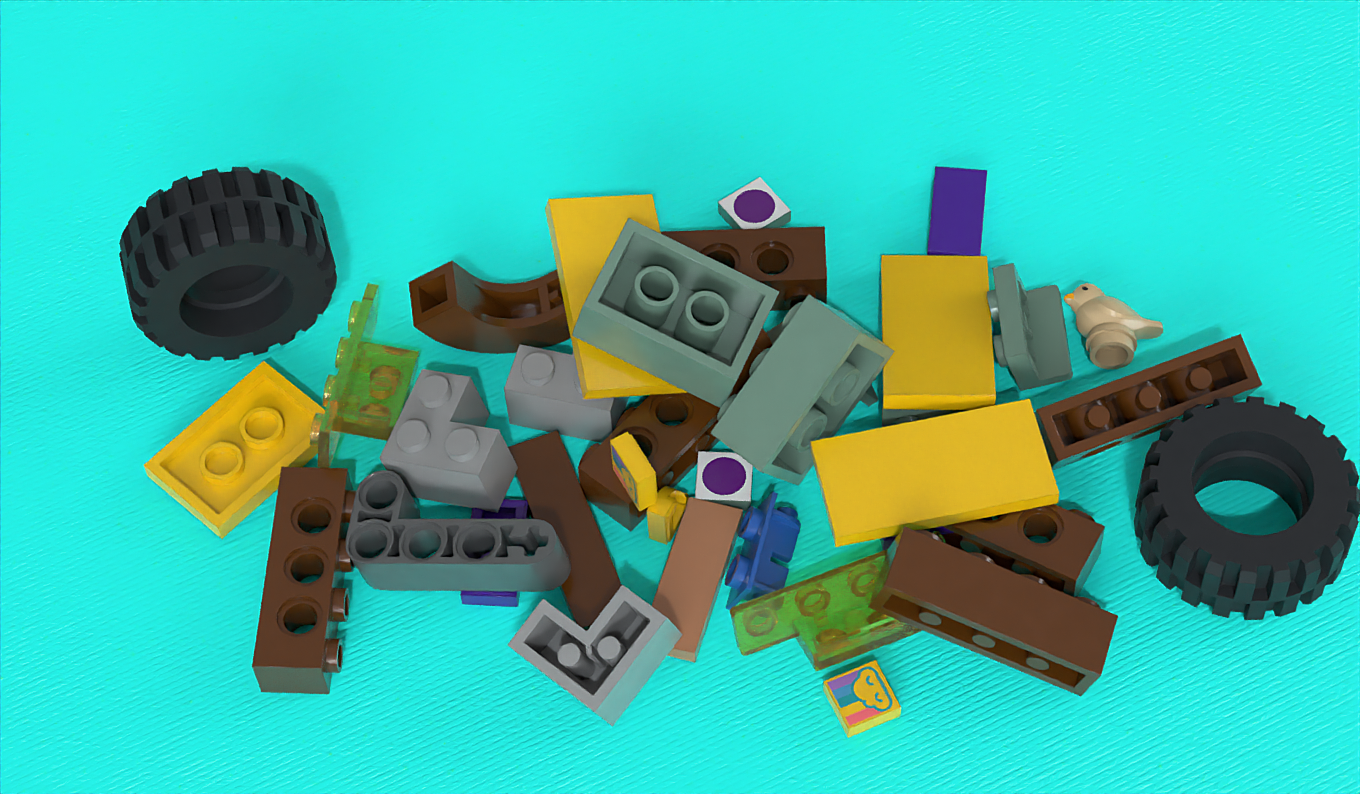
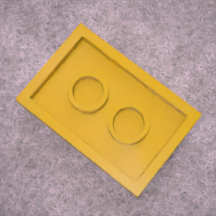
M263 361L146 462L144 468L151 480L223 539L278 489L281 467H303L341 433V429L336 418Z

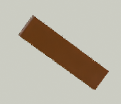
M554 431L509 446L508 448L518 466L515 478L524 500H527L531 518L544 520L553 526L571 560L570 574L567 580L559 587L572 620L587 631L622 584L558 431Z

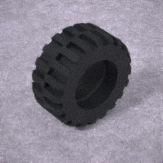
M232 167L231 172L219 173L216 168L202 171V176L190 180L187 176L173 181L172 188L164 192L159 189L149 196L146 201V207L139 206L122 232L119 243L121 249L119 256L133 320L137 328L144 332V336L160 348L164 346L170 353L181 357L188 353L196 360L210 361L211 357H222L226 361L239 359V355L253 352L255 356L268 352V347L277 343L283 346L294 340L296 332L299 330L306 332L315 324L318 318L317 314L323 315L336 288V265L318 203L302 186L287 177L281 180V176L272 171L261 169L259 173H253L248 167Z
M1247 396L1246 402H1234L1233 397L1214 399L1212 408L1206 409L1204 404H1198L1184 411L1182 421L1178 418L1171 420L1161 430L1159 440L1152 442L1146 454L1135 504V535L1142 541L1140 552L1146 564L1151 567L1158 565L1156 578L1169 590H1172L1175 586L1183 591L1181 600L1196 608L1202 602L1213 607L1212 614L1229 618L1230 611L1244 613L1245 620H1263L1265 611L1270 610L1274 611L1275 616L1281 617L1295 612L1299 600L1303 604H1311L1322 596L1325 586L1333 584L1340 574L1359 522L1360 490L1357 487L1359 475L1355 463L1350 459L1344 460L1347 451L1345 446L1334 434L1330 437L1323 434L1325 425L1310 414L1304 419L1295 414L1296 407L1281 401L1279 407L1264 404L1265 398ZM1240 480L1256 483L1279 495L1293 511L1297 523L1283 531L1268 535L1239 533L1214 521L1202 509L1195 495L1202 489L1223 481Z

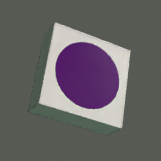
M761 177L718 202V213L733 229L780 228L791 221V210Z
M698 451L695 498L747 511L751 507L754 466L737 453Z

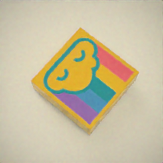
M626 432L611 439L610 447L613 470L638 510L642 511L656 504L658 498L656 472L632 434L629 435Z
M876 660L823 681V691L848 738L901 715V706Z

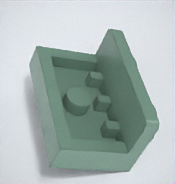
M1014 263L992 268L995 289L987 291V298L994 322H1000L1001 334L993 337L995 353L1000 367L1009 366L1020 391L1070 380L1073 377L1061 293L1058 286L1050 285L1026 291Z

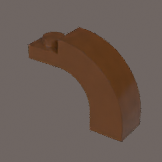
M450 261L409 282L414 327L444 345L470 352L503 354L516 353L519 344L541 349L571 339L557 269L527 282L501 284L481 280L467 272L454 261Z

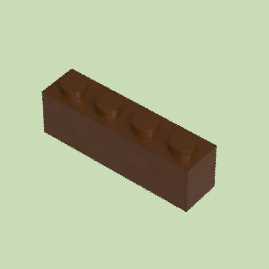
M905 526L887 550L868 606L870 609L1079 696H1082L1101 676L1118 615L1101 609L1099 604L1091 599L1078 596L1072 597L1048 587L1045 581L1036 576L1017 574L996 565L991 558L984 554L965 552L943 543L937 535L929 531L912 530Z

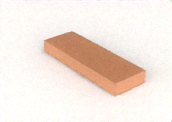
M689 497L652 603V607L666 616L683 634L667 656L696 662L743 519L742 509Z

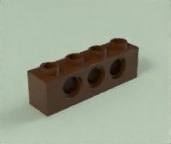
M825 226L661 232L662 235L779 291L770 311H790L796 304L804 302L808 295L827 304Z
M1239 334L1039 408L1034 414L1053 471L1160 431L1173 419L1178 418L1182 421L1184 411L1198 404H1204L1205 408L1208 409L1212 408L1214 399L1233 397L1234 402L1243 400L1262 386V383L1243 338Z
M755 345L729 397L738 394L750 378V367L756 357L762 352ZM689 392L649 395L637 408H629L618 420L615 430L601 444L595 443L589 447L579 462V481L585 498L631 532L647 516L648 508L642 511L638 510L614 472L610 440L626 432L629 435L632 434L656 472L658 493L665 486L674 488L697 465L698 451L709 452L720 441L711 434V431L719 422L717 415L720 408ZM669 421L682 422L681 424L675 426H668L664 424Z
M281 467L252 663L261 692L329 694L332 673L341 672L343 643L342 639H337L339 622H347L350 606L348 588H343L345 572H353L355 568L346 551V537L357 491L353 490L348 468ZM316 527H327L319 533H308ZM308 576H321L314 582L301 583ZM314 625V627L306 633H293L300 626Z
M1055 504L996 515L998 519L991 521L976 519L941 526L953 531V533L937 535L943 543L965 552L984 554L991 558L998 566L1020 575L1036 576L1045 581L1048 587L1072 597L1079 595L1101 554L1105 526L1096 523L1085 512L1076 509L1066 510ZM1031 536H1043L1050 541L1047 543H1035L1028 538Z

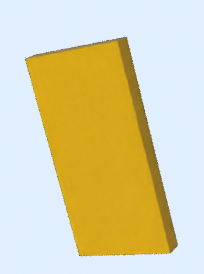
M653 195L548 199L545 212L583 400L686 393L687 391L572 336L581 309L628 218L661 234Z
M881 255L882 342L895 351L882 368L883 409L974 410L995 405L996 389L992 325L987 291H989L987 256Z
M1030 399L810 441L811 455L835 547L895 536L901 532L904 526L912 530H925L1057 504L1059 501V490Z

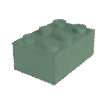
M628 218L581 309L572 336L721 408L728 399L779 291Z
M808 295L804 302L796 304L787 313L782 323V333L771 348L763 350L753 361L749 371L750 378L738 394L729 397L722 405L717 415L719 422L711 431L712 435L760 472L798 486L814 465L810 441L835 436L895 352L845 314L811 295Z

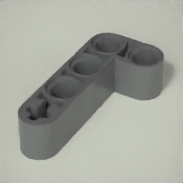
M387 470L377 471L366 476L356 491L346 537V551L366 583L373 589L388 591L544 592L561 586L570 574L571 560L553 526L544 520L421 519L420 510L401 477ZM490 552L487 556L480 558L482 555Z

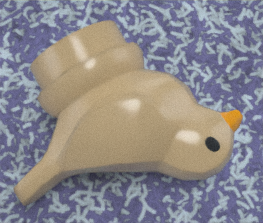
M1082 284L1072 293L1064 296L1065 303L1076 314L1078 331L1086 338V349L1090 354V360L1100 368L1119 369L1127 366L1133 360L1134 352L1137 348V340L1158 338L1163 333V324L1160 321L1141 317L1121 300L1106 296L1094 284Z

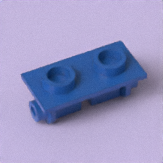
M772 492L757 508L749 507L742 519L738 536L744 539L741 554H737L734 557L725 578V585L731 587L726 604V609L731 610L744 599L751 602L750 608L754 612L768 615L772 613L773 608L778 607L781 603L789 569L770 560L771 557L785 563L792 560L801 523L797 520L798 513L794 509L789 507L774 509L778 495L776 492Z

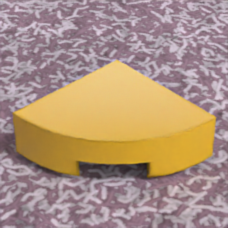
M669 486L663 487L658 492L657 503L647 509L650 539L666 545L668 542H671L682 520L689 499L687 493Z

